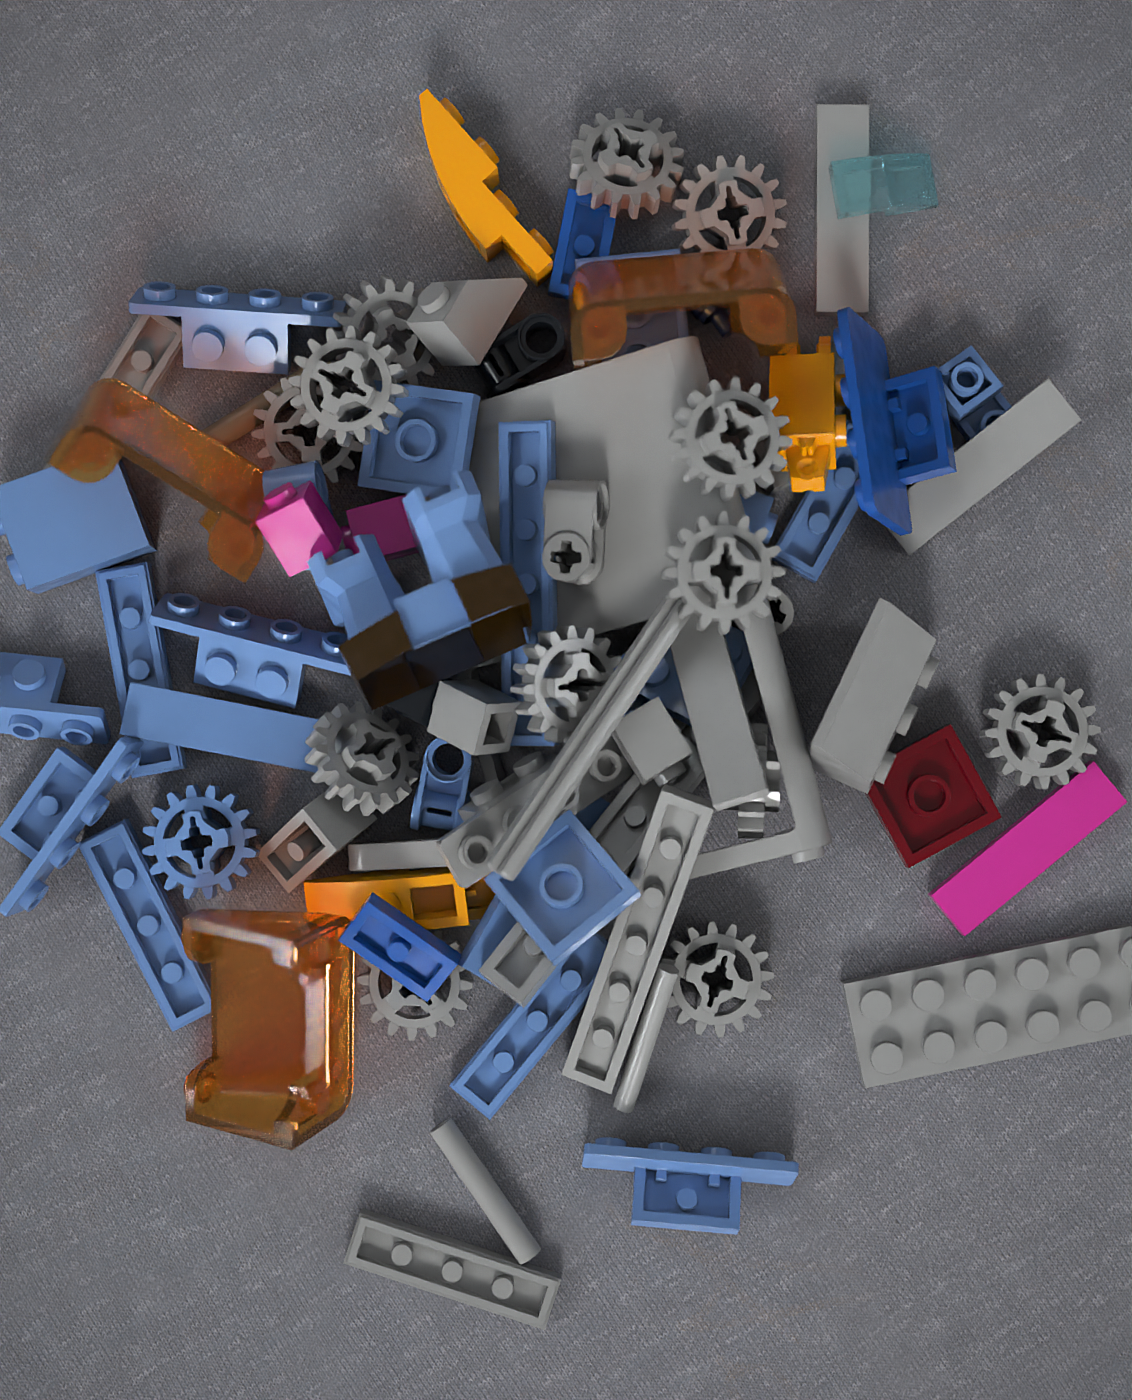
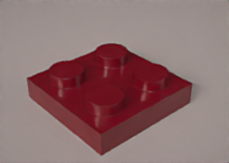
M946 724L894 752L897 755L884 784L874 780L869 793H865L904 866L907 868L916 865L1002 818L951 724Z

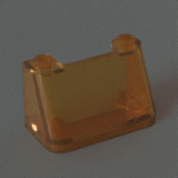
M748 248L592 261L582 264L577 268L569 280L568 296L574 371L601 363L602 359L612 357L621 349L626 340L627 315L729 307L730 334H743L753 341L758 349L759 358H768L772 355H787L798 343L797 314L779 262L771 253L764 249Z
M104 378L94 382L85 391L45 455V462L72 479L83 483H95L105 479L114 470L122 456L131 460L206 507L198 523L209 534L207 539L209 555L207 559L246 584L261 559L266 543L265 537L255 523L265 503L263 501L264 492L262 486V475L265 470L126 382L116 378Z
M207 908L200 909L183 917L181 940L186 956L189 960L201 964L211 962L212 1056L200 1062L189 1072L185 1079L186 1121L284 1149L294 1150L337 1121L345 1113L353 1092L354 951L338 941V939L350 922L349 918L328 912Z

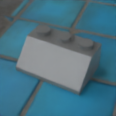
M879 598L811 742L810 758L814 771L866 794L869 793L874 780L884 784L897 755L888 751L896 733L906 736L918 710V707L910 704V701L917 686L925 689L929 687L940 662L939 659L932 657L936 639L892 603L882 598Z

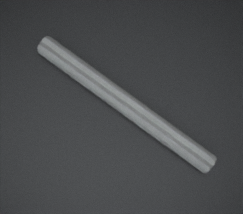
M666 595L664 596L488 858L487 865L498 875L511 881L517 877L691 616L689 615L684 619L678 616L681 608L685 605L681 598L667 601Z

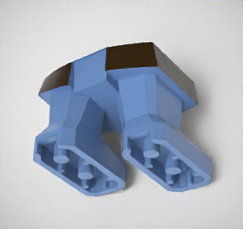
M470 470L452 472L458 486L453 491L447 485L437 487L428 494L430 500L426 502L420 487H416L402 499L414 544L424 565L428 567L432 584L405 595L392 575L374 534L355 536L354 539L360 552L354 555L351 549L341 550L332 556L333 564L329 566L322 551L317 552L307 561L333 625L346 628L348 640L339 645L338 649L351 677L371 710H375L527 644L523 630L524 627L530 642L532 627L530 601L512 564L504 565L490 542L482 496Z

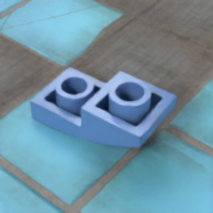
M972 345L938 368L942 372L948 414L967 442L1012 407L1001 394L1003 384Z

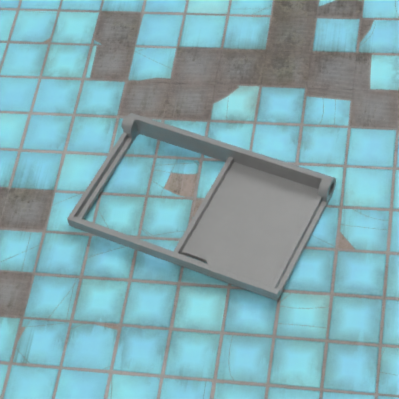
M689 336L666 341L479 402L469 470L481 493L490 542L499 557V422L552 420L556 422V479L604 480L607 484L609 515L605 530L603 570L595 581L587 585L579 586L557 580L558 626L574 625L575 629L592 628L594 629L595 636L648 621L664 596L676 587L675 581L662 578V571L675 567L676 562L665 556L669 547L681 549L684 547L677 537L678 532L685 528L695 535L697 533L695 520L702 515L705 516L711 526L715 525L717 516L721 511H727L730 525H736L745 515L738 488H736L733 497L728 501L721 500L720 488L714 487L706 496L700 494V487L703 481L696 477L685 483L682 478L689 469L686 462L673 463L671 459L682 448L681 444L669 441L671 431L683 427L673 418L676 411L680 407L691 409L686 398L694 390L701 392L706 397L705 386L710 382L698 337ZM707 411L701 415L698 421L696 438L706 434L709 428L706 421ZM723 433L720 436V439L722 443L725 444L726 440ZM709 460L705 461L713 469L724 473L723 468ZM424 497L426 502L430 500L429 497ZM711 539L696 546L688 562L704 561L710 555ZM736 540V548L748 560H756L752 552ZM576 552L575 555L567 556L566 565L571 566L574 563H580L581 553ZM722 556L720 563L713 570H710L711 576L720 577L721 586L724 587V591L726 583L736 577L735 571L726 569ZM758 584L743 586L737 592L736 604L738 608L745 605L752 598ZM690 586L698 600L703 604L710 603V597L699 586ZM766 598L763 602L767 605L770 613L762 619L750 612L751 627L744 630L793 813L795 827L780 831L769 837L699 853L690 879L788 855L792 856L793 863L814 860L825 856L823 846L833 842L769 601ZM501 655L458 673V679H476L480 681L477 669L501 662ZM499 753L478 755L485 782L495 779L501 782L506 778ZM631 870V872L627 876L629 879L631 878L633 870Z

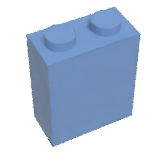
M112 445L0 485V536L6 534L13 554L6 556L7 564L18 586L25 584L26 589L31 592L40 594L95 574V571L108 569L157 551L121 454Z

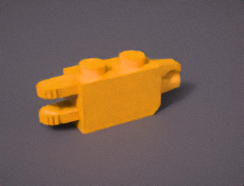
M819 336V342L816 344V353L801 354V345L798 343V337L786 338L785 355L770 356L769 398L776 396L779 400L771 411L775 417L788 416L790 420L779 430L780 435L792 439L790 447L786 450L778 451V454L788 461L786 467L781 471H788L792 492L808 490L814 492L825 491L829 470H836V447H847L846 414L836 415V407L846 406L840 389V380L846 377V375L835 374V355L831 351V336Z

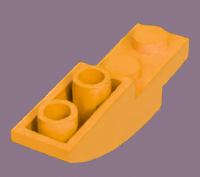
M426 89L419 95L422 124L433 169L454 217L487 263L504 249L530 280L539 287L552 275L553 260L549 257L554 253L552 247L536 229L533 228L527 232L515 219L519 214L517 208L500 189L494 193L491 192L500 183L498 167L496 166L500 160L492 147L480 136L473 140L461 127L465 121L457 108L445 97L438 101Z
M448 867L412 871L410 869H390L304 880L303 882L310 934L341 935L344 928L372 892L426 930L469 925V920L481 919L495 893L485 882L484 878L486 876L468 888L458 886Z

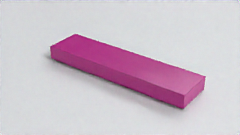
M1088 761L1085 764L1087 770L1084 773L1075 772L1069 777L1068 784L1059 785L928 893L961 935L966 936L1127 803L1126 799L1094 761Z

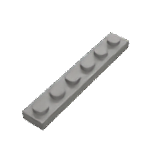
M664 784L630 881L639 890L641 897L617 915L561 1075L606 1093H612L715 810L712 801Z

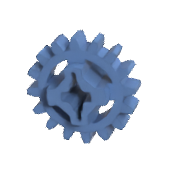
M197 784L188 785L186 788V799L176 791L168 793L166 796L171 807L167 809L155 806L151 810L152 814L159 820L158 825L143 827V833L154 837V845L142 849V853L148 856L156 855L158 860L149 870L151 875L165 872L168 878L164 889L167 891L176 888L179 884H183V895L186 899L193 898L199 888H202L206 900L212 899L217 895L218 883L227 892L237 888L233 875L249 876L252 871L244 863L245 858L257 857L260 854V850L249 846V838L261 834L260 828H247L245 821L254 813L252 809L248 808L237 811L234 807L237 804L239 795L236 793H230L223 800L219 799L220 787L218 785H209L204 796H202ZM208 807L221 812L229 820L232 827L225 828L212 819V813ZM185 811V814H182L184 824L175 837L168 838L172 824ZM200 832L205 836L211 835L212 845L204 848V852L200 847L193 848L191 838L198 836ZM235 845L232 859L219 872L218 869L221 868L219 858L227 847ZM178 856L190 864L192 874L195 875L182 870L172 857Z

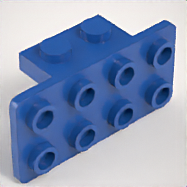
M850 307L839 309L837 311L839 327L834 328L833 339L837 353L844 361L846 377L841 378L840 389L844 403L851 411L853 428L848 429L847 439L852 456L858 460L860 479L856 480L854 485L856 499L863 512H867L868 515L898 535L912 533V522L906 485L957 472L942 372L936 366H932L890 379L883 337Z

